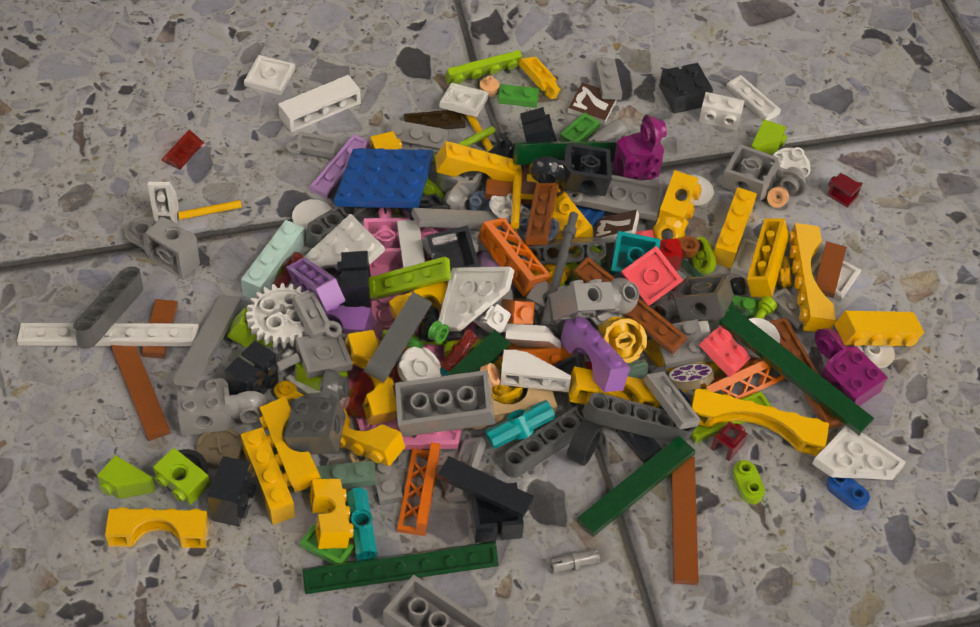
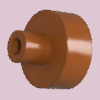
M692 236L682 237L679 241L683 257L690 258L696 256L700 247L699 241Z

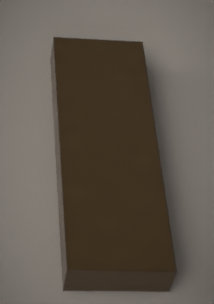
M451 110L404 114V122L446 130L466 128L464 114Z

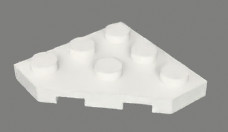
M350 214L304 257L323 270L332 267L337 270V261H341V252L368 251L369 264H371L386 249Z
M511 267L452 268L451 280L448 283L438 321L442 322V325H448L449 331H461L509 292L514 270Z
M845 426L815 457L812 464L831 477L893 480L903 469L906 461L865 434L861 433L858 436Z

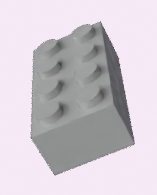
M488 370L395 383L398 427L403 437L495 424L492 384Z
M415 575L409 579L383 610V624L386 627H490Z

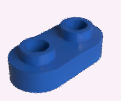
M828 477L826 482L828 491L849 508L862 510L867 506L870 500L869 492L852 478Z

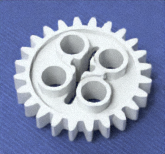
M281 283L280 288L272 284V290L264 287V294L256 292L257 299L251 298V305H247L248 312H246L248 328H251V334H257L258 341L264 338L265 345L269 344L270 341L273 342L274 348L278 343H281L283 348L286 347V343H290L294 347L296 338L309 336L292 303L294 297L307 294L309 291L307 290L302 293L301 286L295 290L293 289V284L285 288L284 283Z

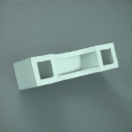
M287 220L284 221L242 277L243 296L257 299L256 292L264 294V287L272 290V284H274L276 274L282 263L289 256L295 258L305 245L304 227Z

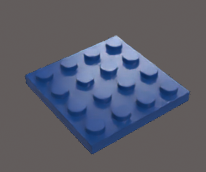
M353 149L334 198L335 206L418 208L434 159L433 150Z

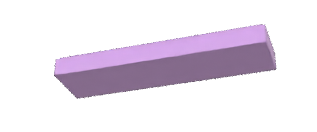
M353 134L309 186L310 191L328 199L342 180L352 150L358 148L369 149L370 141Z

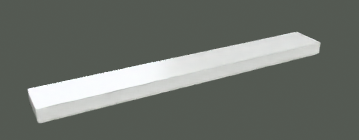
M21 323L17 338L19 346H78L73 329L74 323ZM114 323L95 346H192L199 334V325Z

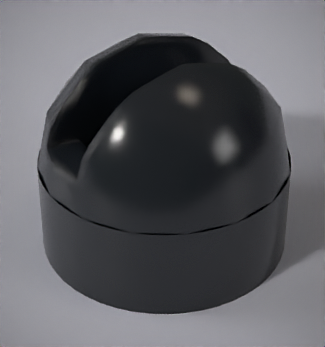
M736 277L730 280L733 294L737 296L742 295L746 290L745 279Z

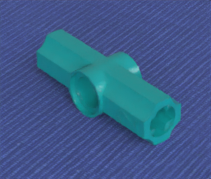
M547 400L535 404L526 410H515L507 415L506 420L485 430L486 438L495 450L514 439L521 440L533 434L534 429L555 419V413Z
M361 487L353 488L347 492V501L350 508V520L353 524L356 558L360 560L371 559L377 556V548L368 493L366 489ZM361 522L366 523L365 525H358Z

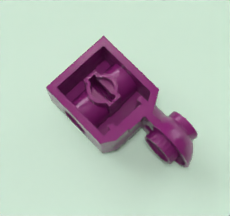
M645 114L640 125V132L624 136L617 141L613 170L616 176L640 181L659 177L664 154L661 140L667 135V128L663 119L658 120L654 116Z
M817 329L814 336L816 346L820 353L829 359L821 377L858 406H861L882 391L888 377L857 346L846 347L837 329Z

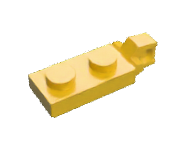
M537 57L521 58L518 64L542 91L544 90L548 98L556 99L560 91L556 84L557 79Z

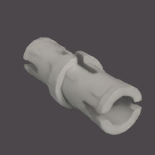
M593 548L578 553L572 551L569 555L549 559L550 568H553L551 571L553 574L570 569L577 571L580 570V567L600 563V556L596 554L598 550Z

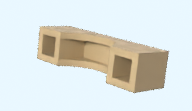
M527 388L523 400L515 404H502L493 399L495 424L466 429L474 428L479 430L487 426H494L506 420L507 415L519 409L526 410L544 400L549 402L555 413L557 403L553 391Z

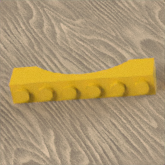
M795 223L792 231L788 232L789 239L787 243H790L789 256L793 262L792 273L795 274L794 287L798 292L797 305H800L799 318L803 323V330L816 332L817 329L822 328L832 329L836 321L834 305L819 289L811 271V259L816 255L822 242L820 227Z
M695 389L691 397L690 406L701 419L698 425L711 427L728 421H743L774 431L787 440L798 452L817 456L826 447L829 423L823 422L820 419L800 416L795 412H785L772 406L759 405L750 400H740L733 398L731 395L711 392L708 389Z

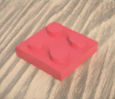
M657 246L621 271L625 279L636 284L639 289V296L649 306L683 282V279Z
M721 325L699 344L729 378L751 358L746 349L739 345L732 338L730 332L723 329Z

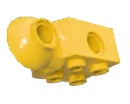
M674 170L660 208L657 223L652 229L654 238L663 240L662 234L665 231L673 233L672 239L679 238L680 240L685 236V229L689 224L687 220H691L695 212L694 201L699 200L702 192L697 177ZM681 195L687 196L683 201L677 200Z
M569 197L555 204L553 218L559 222L560 230L554 239H563L562 232L564 226L567 225L570 212L578 213L575 238L593 237L592 225ZM571 246L569 249L570 253H572L578 246ZM551 247L547 252L555 256L559 253V250Z

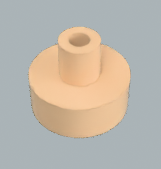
M487 76L480 81V90L489 92L488 97L495 96L499 92V82L494 77Z
M782 186L773 187L767 194L768 203L776 208L784 206L789 200L788 191Z
M493 363L480 368V371L488 370L492 387L500 384V373Z

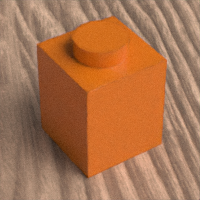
M502 299V308L512 314L508 323L533 324L535 302L522 299Z

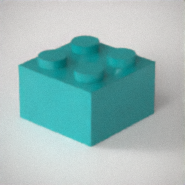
M618 231L609 274L612 276L617 272L621 274L622 270L656 246L659 248L661 239Z

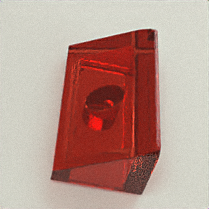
M189 129L162 158V161L181 170L204 142Z
M363 371L354 377L348 397L345 398L342 408L346 409L348 416L365 420L366 415L362 404L367 394L374 390V383L371 376Z

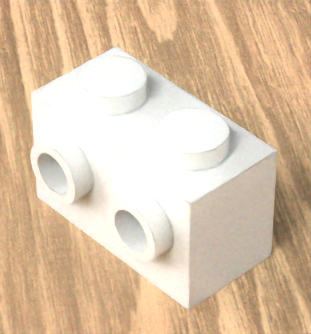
M706 92L699 122L738 130L745 100Z

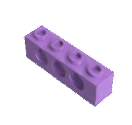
M306 257L286 267L296 289L301 286L302 293L307 290L309 293L314 292L323 310L326 312L337 309L341 303L346 301L336 278Z

